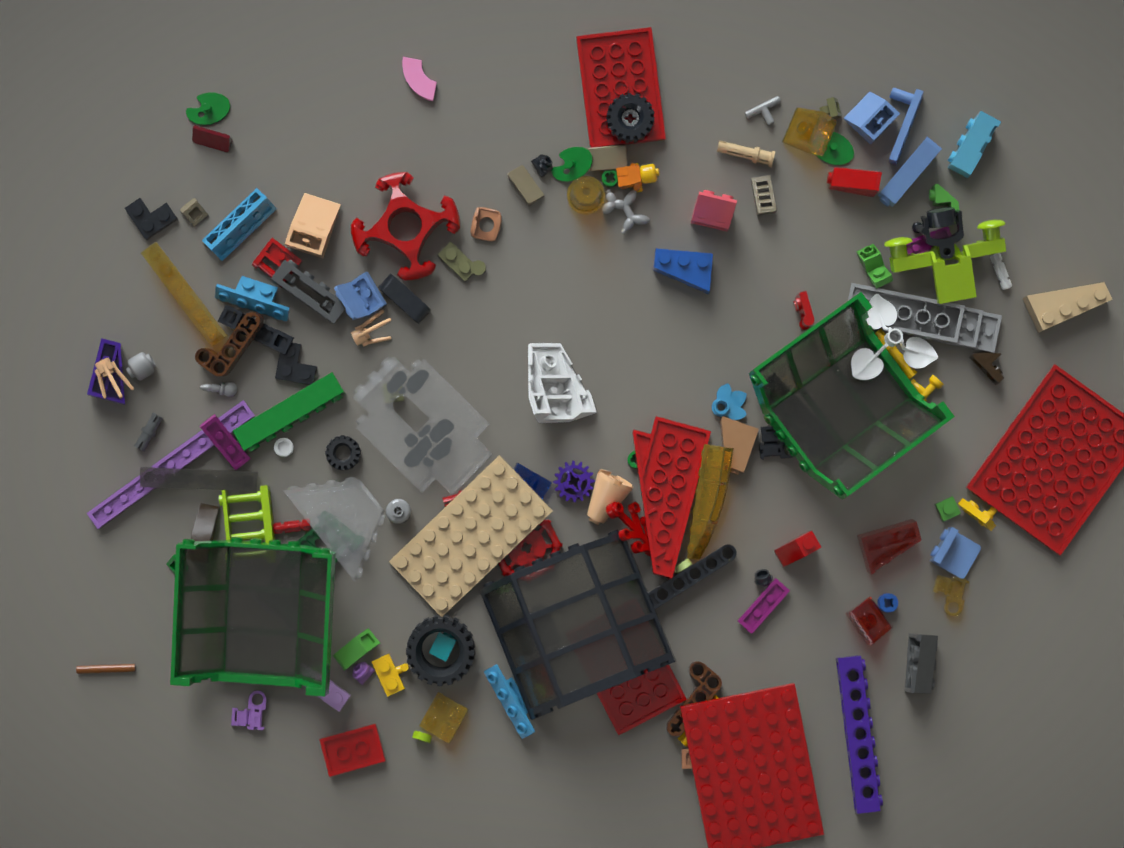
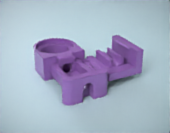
M257 690L249 695L248 709L251 710L245 708L244 711H238V708L232 707V726H246V724H250V726H247L249 730L264 729L262 727V712L266 710V696L262 691ZM253 695H262L263 702L260 705L253 704Z

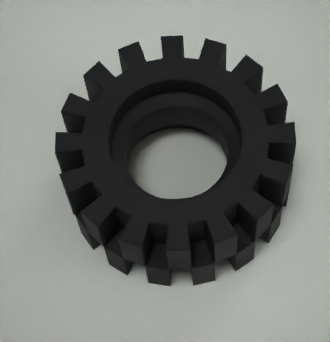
M341 435L329 441L330 443L326 446L325 455L332 467L342 471L354 468L361 458V449L354 439ZM338 447H349L351 454L347 460H339L337 458L336 450Z

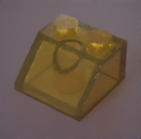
M797 107L782 142L809 154L823 156L837 121L825 112Z

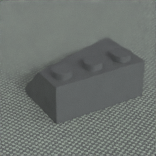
M909 633L905 679L906 692L931 694V690H934L935 679L933 678V672L936 669L935 656L938 636Z

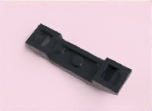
M226 305L218 322L235 330L246 314ZM251 317L252 324H256L255 319ZM263 324L253 340L286 355L294 337Z

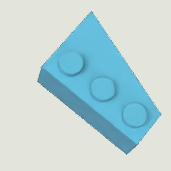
M980 111L974 119L970 118L965 127L968 129L965 136H960L957 142L959 146L957 151H952L947 160L950 162L948 168L968 178L975 169L1001 121L983 111Z

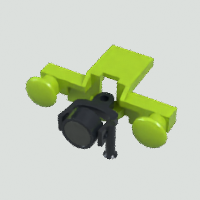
M943 207L927 211V217L920 216L922 224L915 222L912 226V230L915 233L924 234L925 242L933 246L930 252L908 254L906 244L913 242L908 237L893 238L884 243V246L890 247V267L894 273L932 266L937 303L943 304L977 297L971 258L1006 252L1005 238L1001 237L999 228L1006 223L1003 220H988L979 223L977 229H982L984 240L962 245L963 251L960 252L954 243L962 240L964 237L962 211L955 210V207ZM957 224V232L951 236L944 238L930 237L929 228H940ZM945 260H958L957 264L945 266Z

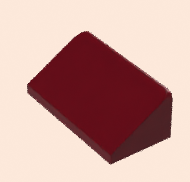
M196 125L193 126V143L229 152L232 144L230 135Z

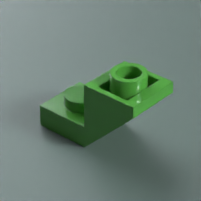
M939 184L932 186V190H929V200L933 202V206L948 205V207H955V210H959V202Z
M874 244L856 251L869 280L876 289L893 281L891 273L884 265L881 253Z
M368 628L337 651L333 657L345 671L357 663L365 654L377 647L380 642Z

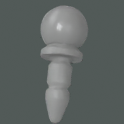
M220 382L219 385L205 384L200 386V389L204 391L219 392V395L224 394L227 397H232L237 393V386L233 382Z

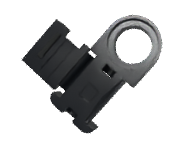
M773 426L760 427L762 442L759 443V453L762 460H764V457L780 456L781 459L793 458V456L784 452L786 445L784 441H779L778 444L779 439L776 436V431L766 432V430H775Z

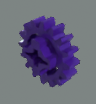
M572 461L571 466L565 462L564 469L562 467L558 468L560 474H554L558 480L553 481V484H558L555 491H561L560 498L565 495L567 502L570 498H573V503H576V498L583 501V495L590 496L587 491L594 489L590 486V483H594L595 480L590 479L593 472H587L588 466L583 468L582 462L575 465V461ZM572 469H578L584 474L578 475ZM566 472L568 477L565 482L561 483V478ZM570 473L572 477H574L575 479H579V481L577 482L578 490L576 489V487H574L573 484L569 485V482L571 481ZM587 480L586 488L582 491L580 486L582 482ZM568 488L572 489L575 495L569 494L565 490Z

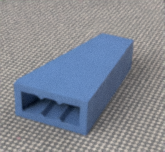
M926 137L878 194L881 197L880 201L886 206L890 205L893 207L942 148L929 137Z

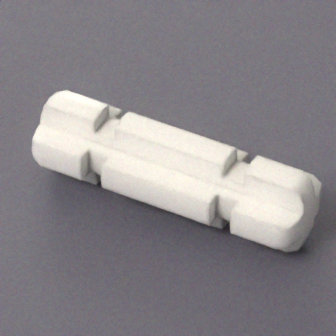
M1001 254L991 255L990 259L992 264L994 263L993 267L997 278L1001 281V289L1011 288L1012 283L1010 279L1008 280L1009 275L1004 262L1001 261L1003 260Z

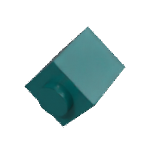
M439 632L429 653L447 661L457 640L453 639L454 637L448 633Z

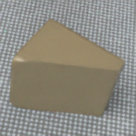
M195 198L191 199L180 209L194 227L209 215Z

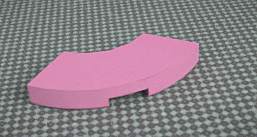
M403 57V73L408 85L417 95L433 102L437 82L430 80L424 74L422 60Z

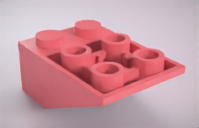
M709 190L699 191L691 223L728 232L737 200H734L733 196L723 194L722 197L714 195L715 193Z

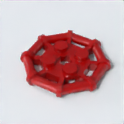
M544 519L539 524V526H542L539 531L533 530L508 554L512 561L509 566L504 559L498 563L503 576L514 573V570L511 568L515 564L519 566L524 565L525 568L532 566V561L544 558L547 548H553L552 554L563 547V543L560 542L551 525V520ZM544 530H546L552 544L545 543L541 535ZM524 542L532 545L530 553L522 552L521 548H523ZM555 564L521 577L518 580L531 584L532 581L550 572L553 573L555 571Z

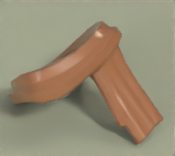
M477 207L472 220L471 236L484 241H495L501 227V213L490 208ZM488 217L493 220L494 227L491 231L484 232L480 229L479 222L482 218Z

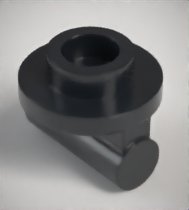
M540 154L531 161L541 177H544L553 168L552 160L547 155Z

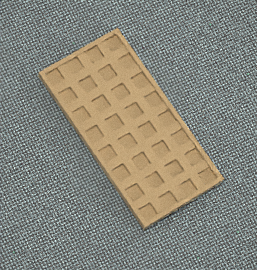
M499 455L389 562L425 601L443 617L553 510Z

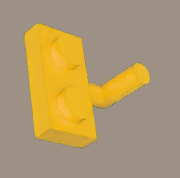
M964 498L960 500L958 505L981 526L986 527L990 531L996 527L992 521L993 516L997 512L995 508L991 507L988 511L984 510L982 512L979 510L980 507L972 500L969 502Z
M390 654L371 661L387 697L405 689L399 674L409 670L410 666L408 663L395 667Z

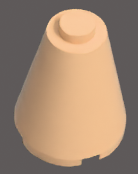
M600 469L597 473L587 515L590 517L589 521L597 525L605 523L609 518L606 506L612 502L622 503L633 489L630 482L618 475H611L612 472Z

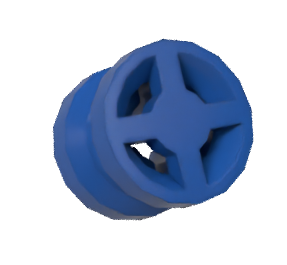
M890 593L882 594L877 600L878 608L887 613L895 611L898 607L897 597Z

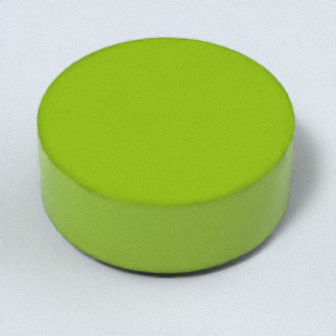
M420 731L413 732V739L431 743V735Z

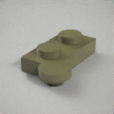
M452 242L438 254V257L464 282L472 274L479 276L484 274L486 270L484 262L481 260L472 262Z

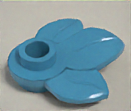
M729 384L721 386L717 391V399L712 403L713 413L716 416H726L732 420L744 418L747 414L741 406L745 402L747 394L742 391L732 392ZM719 404L724 405L725 409L723 411L718 410Z

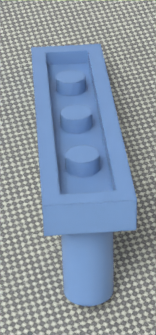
M894 87L891 91L889 98L910 106L891 152L890 164L897 166L923 99L924 91L916 89L915 93L912 94Z

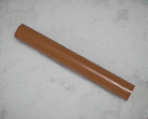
M135 664L76 667L77 674L136 671Z

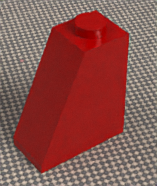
M834 167L832 172L828 173L827 183L830 184L829 189L874 197L879 191L882 172Z
M811 530L775 549L774 552L782 566L785 567L822 547Z

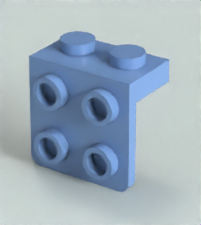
M364 272L349 283L334 287L337 298L342 301L347 315L353 320L371 316L387 305L368 272Z
M949 527L943 530L939 538L941 539L939 545H935L931 551L930 556L932 557L930 561L958 578L963 579L980 552L981 546L959 534V530Z

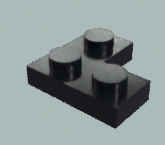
M141 198L124 208L146 240L178 220L167 202L153 212L149 211Z
M291 343L286 355L279 353L275 379L311 385L314 383L317 367L298 363L301 344Z

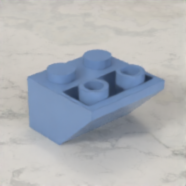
M869 92L844 117V120L871 145L900 113L885 99Z

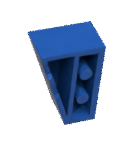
M656 248L653 271L709 294L713 254Z

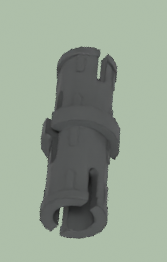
M152 412L145 427H142V433L134 446L140 447V450L145 452L152 437H155V432L163 418Z

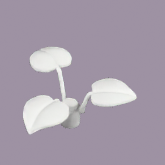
M875 294L869 301L872 308L868 311L869 318L866 319L867 324L871 325L872 329L882 327L888 333L884 337L885 344L875 354L868 348L859 349L854 353L851 359L852 376L855 379L869 380L878 376L884 364L877 356L888 346L894 347L899 343L901 348L905 350L903 358L911 368L920 369L938 359L934 348L922 338H909L906 341L905 347L902 332L896 328L886 327L891 326L896 321L897 311L895 307L879 294Z

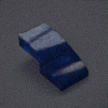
M516 463L514 470L543 499L552 482L525 466Z

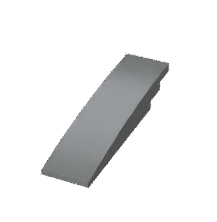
M851 283L848 301L860 292L863 293L868 301L875 294H879L895 307L897 311L896 321L891 326H886L887 328L899 329L902 334L988 353L995 352L1002 315L983 312V310L950 302L938 304L935 299ZM850 308L845 311L844 320L854 323Z

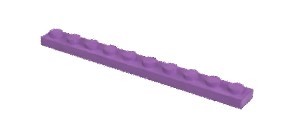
M243 400L219 417V420L230 433H233L234 429L254 418L255 415ZM201 430L90 510L87 515L97 529H100L215 445Z

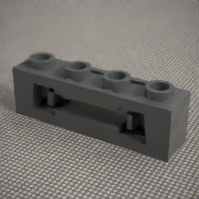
M290 259L288 262L284 260L271 280L334 324L345 309L342 301L336 295L334 296L329 292L330 288L322 282L320 284L316 283L313 280L315 277L309 272L305 271L302 273L298 270L299 265ZM290 271L300 277L298 280L322 297L326 296L334 302V304H331L325 300L321 305L329 310V313L320 308L318 302L296 286L292 288L283 281V279H286L289 283H294L296 278L289 274Z

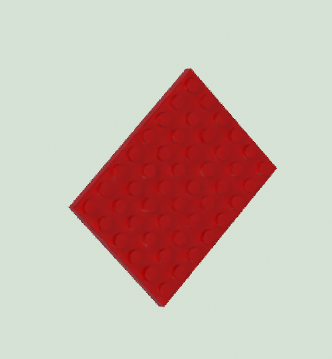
M1054 364L968 483L966 489L1061 556L1124 467V413Z
M795 683L680 706L708 848H762L824 835Z

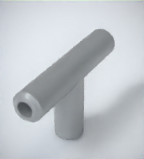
M776 96L746 111V118L749 119L762 113L767 124L772 125L775 121L768 109L781 103L780 97Z

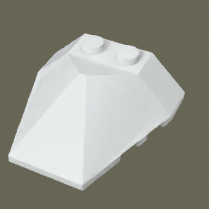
M530 343L528 345L529 400L538 423L571 422L596 413L592 395L589 390L584 389L580 382L582 378L579 374L576 375L571 365L573 363L561 343Z

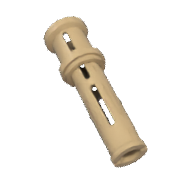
M719 140L717 152L752 160L751 162L755 164L757 162L767 164L771 168L776 152L761 150L760 147H755V149L721 140Z

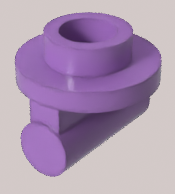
M361 662L354 666L352 676L363 685L374 673L375 669L366 662Z

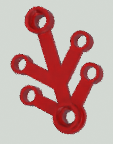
M620 502L608 504L606 506L608 516L612 519L619 517L629 528L620 530L618 533L619 538L622 541L640 539L643 544L640 541L632 543V552L635 554L644 552L647 556H650L645 517L642 516L639 520L638 516L641 510L640 505L637 502L628 505V511L632 517L631 520L623 512L624 508Z

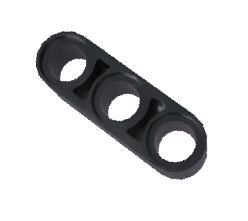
M391 273L378 286L389 299L418 324L431 311L421 299Z

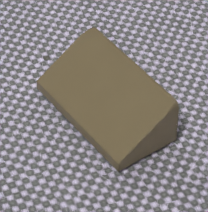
M626 145L588 148L593 156L590 171L611 170L627 166Z
M523 165L507 173L508 178L528 206H531L545 196Z

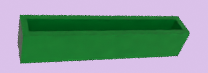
M331 372L234 429L233 433L243 450L246 452L250 451L251 453L260 448L259 444L265 440L268 443L277 438V433L281 431L285 433L291 430L294 423L298 421L302 423L308 420L311 413L323 411L327 408L326 404L330 402L334 404L343 399L342 395L345 392L334 373Z

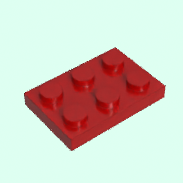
M376 723L319 739L329 777L386 761Z

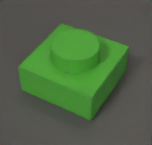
M953 496L934 504L943 522L961 514Z

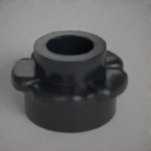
M767 569L758 570L754 575L755 584L762 587L769 585L770 581L773 580V576L770 575Z

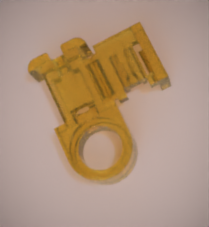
M937 575L932 592H944V595H946L944 603L945 613L949 616L959 615L965 600H962L965 584H969V581L958 577L950 579ZM956 602L958 604V611L956 613H951L948 610L949 603Z

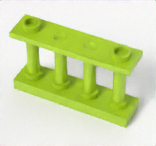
M260 486V491H257V493L228 496L227 490H221L222 495H219V504L223 506L226 540H231L232 537L243 538V541L262 539V541L265 540V543H269V540H275L270 486ZM257 500L262 503V510H259V512L230 515L229 503ZM260 520L264 523V529H261V531L232 534V522ZM233 548V562L230 550L229 567H231V564L232 567H235V561L258 558L267 559V563H276L277 553L275 550L234 553Z

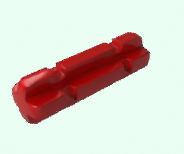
M302 519V522L294 520L286 521L284 524H281V522L273 524L274 534H282L283 531L285 533L301 531L300 529H303V531L311 530L310 519Z

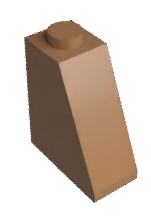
M722 416L720 427L724 467L728 468L727 472L739 475V472L744 473L759 429Z

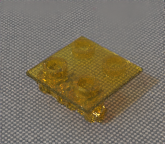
M438 692L419 726L450 744L465 715H467L468 708Z

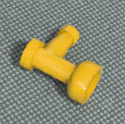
M934 375L929 378L930 384L926 388L917 383L915 379L911 380L917 391L925 397L924 401H927L926 398L935 388L940 389L944 385Z

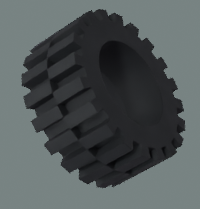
M434 615L433 618L429 619L428 617L424 619L422 623L416 625L407 642V663L411 665V671L413 674L416 673L419 680L422 681L424 679L429 685L436 683L437 686H443L446 683L451 685L456 680L458 682L464 674L468 673L475 655L473 635L471 631L467 630V626L464 623L461 624L457 618H449L450 615H444V617ZM435 632H445L452 635L460 647L458 659L446 667H437L430 664L422 651L423 642L429 635Z

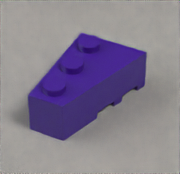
M101 338L95 364L105 358H109L111 362H115L117 368L123 374L121 343ZM94 365L87 395L104 399L98 377L95 373L97 368ZM114 371L112 376L123 396L119 398L108 376L103 377L102 375L107 396L104 400L125 405L123 380Z

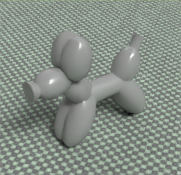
M611 189L605 191L608 202L603 205L602 213L609 214L614 208L623 209L627 216L623 225L624 228L621 231L622 234L630 230L634 224L645 225L649 223V217L642 214L634 215L630 207L636 198L635 190L630 191L624 198V201L616 200Z

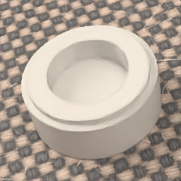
M280 438L275 442L274 450L277 455L288 457L293 453L294 445L288 438Z

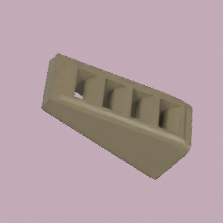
M770 175L751 178L757 216L776 213L777 209ZM767 181V185H756V183ZM768 189V192L758 193V190ZM769 196V199L759 200V197ZM770 203L768 207H761L760 205Z

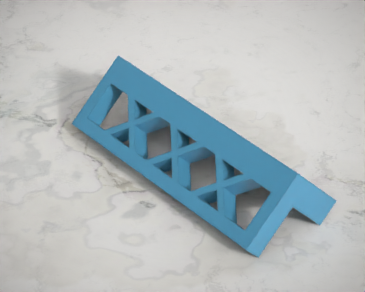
M256 188L202 241L223 261L277 208ZM260 196V198L253 203V200ZM228 224H231L228 229H225ZM217 237V239L212 244L209 243L211 240Z

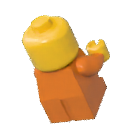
M631 163L630 166L616 168L619 187L621 189L633 187L636 193L643 191V183L656 182L658 176H660L659 168L656 169L654 164L642 165L640 167L639 163Z

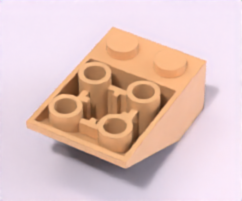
M304 193L291 223L285 245L288 248L324 258L341 204Z

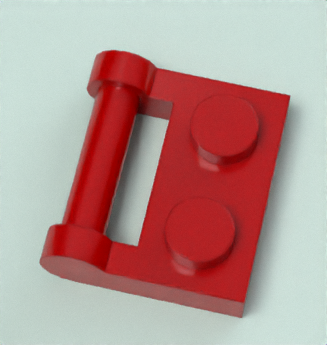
M271 238L253 261L252 266L256 269L259 268L272 278L276 271L263 262L265 257L278 267L284 260L288 262L290 259L299 266L303 261L274 238Z
M803 291L797 294L793 305L795 311H799L801 317L799 327L802 330H807L815 320L807 291Z

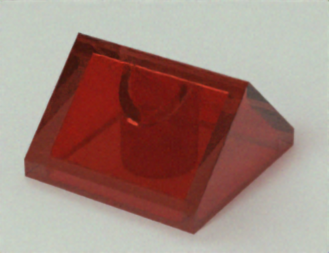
M871 596L846 612L867 645L874 644L892 628Z

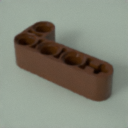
M256 312L247 313L219 353L210 348H201L196 351V362L215 376H227L264 324L263 316ZM251 317L255 318L256 324H252ZM242 331L247 335L244 342L239 339V334ZM231 347L236 351L234 357H230L228 354V350ZM205 351L209 354L207 362L202 359V354ZM219 363H223L225 366V370L222 373L217 369Z
M700 661L692 662L689 666V674L699 682V685L681 706L697 703L695 695L698 692L705 694L704 701L711 700L722 686L721 678ZM701 665L703 668L702 674L694 675L693 667ZM711 677H715L718 681L717 686L714 688H710L707 684L708 679ZM680 707L666 724V729L672 736H680L685 731L683 722L678 725L680 728L678 732L676 730L671 731V724L679 722V719L676 717L679 715L682 718Z

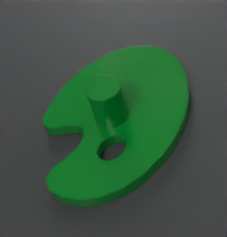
M215 92L203 93L197 96L201 106L199 108H187L186 115L195 124L211 125L227 116L230 111V102L222 94ZM201 112L205 113L204 117H199L198 114Z
M832 132L829 142L822 139L818 134L813 136L811 147L820 160L831 165H845L852 160L854 150L849 140L844 136ZM825 146L827 150L822 151L820 147Z
M584 147L567 148L559 154V157L565 162L564 165L553 167L551 172L560 181L569 182L577 180L584 176L591 168L593 163L592 153ZM569 169V174H565L564 170Z

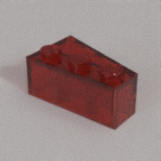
M913 519L857 535L867 572L871 575L922 540L917 522Z

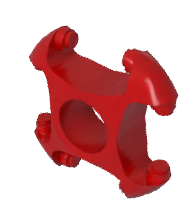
M397 172L379 178L375 184V188L381 192L387 191L388 188L393 190L385 213L368 231H363L365 226L362 220L358 218L353 220L350 225L354 247L361 256H368L371 250L369 248L370 245L367 244L369 241H378L398 250L411 262V267H401L397 276L404 281H411L433 274L436 269V264L429 260L428 262L424 261L422 265L419 264V256L427 238L443 222H448L446 225L447 231L455 235L460 229V217L454 200L449 196H444L440 202L442 204L441 208L444 209L443 212H435L415 204L400 190L401 185H410L414 177L408 172ZM402 212L416 214L422 221L420 233L409 241L395 239L390 234L392 219Z

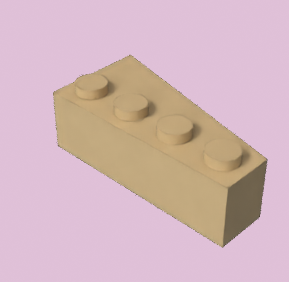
M1105 282L1028 295L1023 298L1038 333L1112 300Z

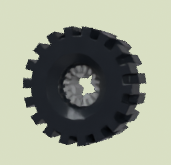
M622 94L609 105L606 117L607 128L611 131V135L617 137V140L620 142L623 140L629 144V142L637 143L638 140L642 141L646 135L650 134L653 127L654 109L652 110L651 103H648L644 96L643 98L639 97L640 94ZM629 114L636 118L631 124L628 123V120H625V117H628Z

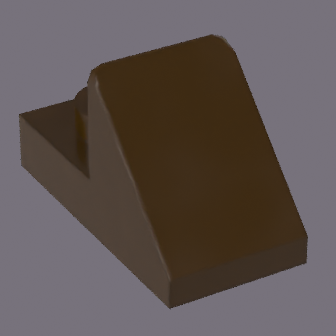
M974 353L969 357L995 385L1004 379L1000 368L996 365L992 366V363L1001 353Z

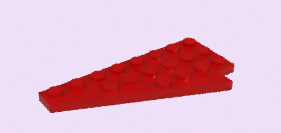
M655 416L651 434L633 429L632 436L653 574L672 579L711 431Z

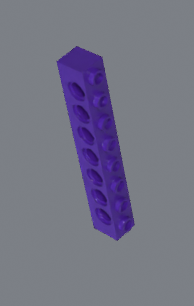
M860 655L836 658L854 810L857 814L880 811V806H883L882 795H878L880 777L876 775L875 767H878L877 756L873 755V748L876 745L875 738L871 736L870 731L873 728L872 717L868 716V709H871L870 699L869 697L866 698L865 690H868L867 678L863 676V671L866 670L865 660L861 659ZM852 670L857 673L855 681L848 679V673ZM853 690H858L860 697L853 701L850 693ZM856 709H860L862 712V717L859 720L853 718V712ZM862 728L865 733L864 737L857 739L855 732L857 729ZM860 748L867 750L865 758L861 759L858 757L857 753ZM864 767L869 769V775L866 778L860 776V770ZM865 787H870L872 790L869 797H864L862 794Z

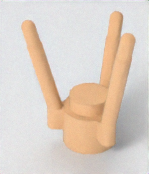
M383 309L360 326L355 327V330L351 332L357 346L362 344L365 347L369 344L391 340V336L368 340L371 338L370 332L391 322V319L388 318L368 329L366 328L368 324L384 313Z
M105 358L95 364L97 368L95 373L98 377L104 399L107 396L102 375L103 377L108 376L119 398L123 397L112 376L114 371L130 390H134V387L117 368L114 361L111 362L109 358Z

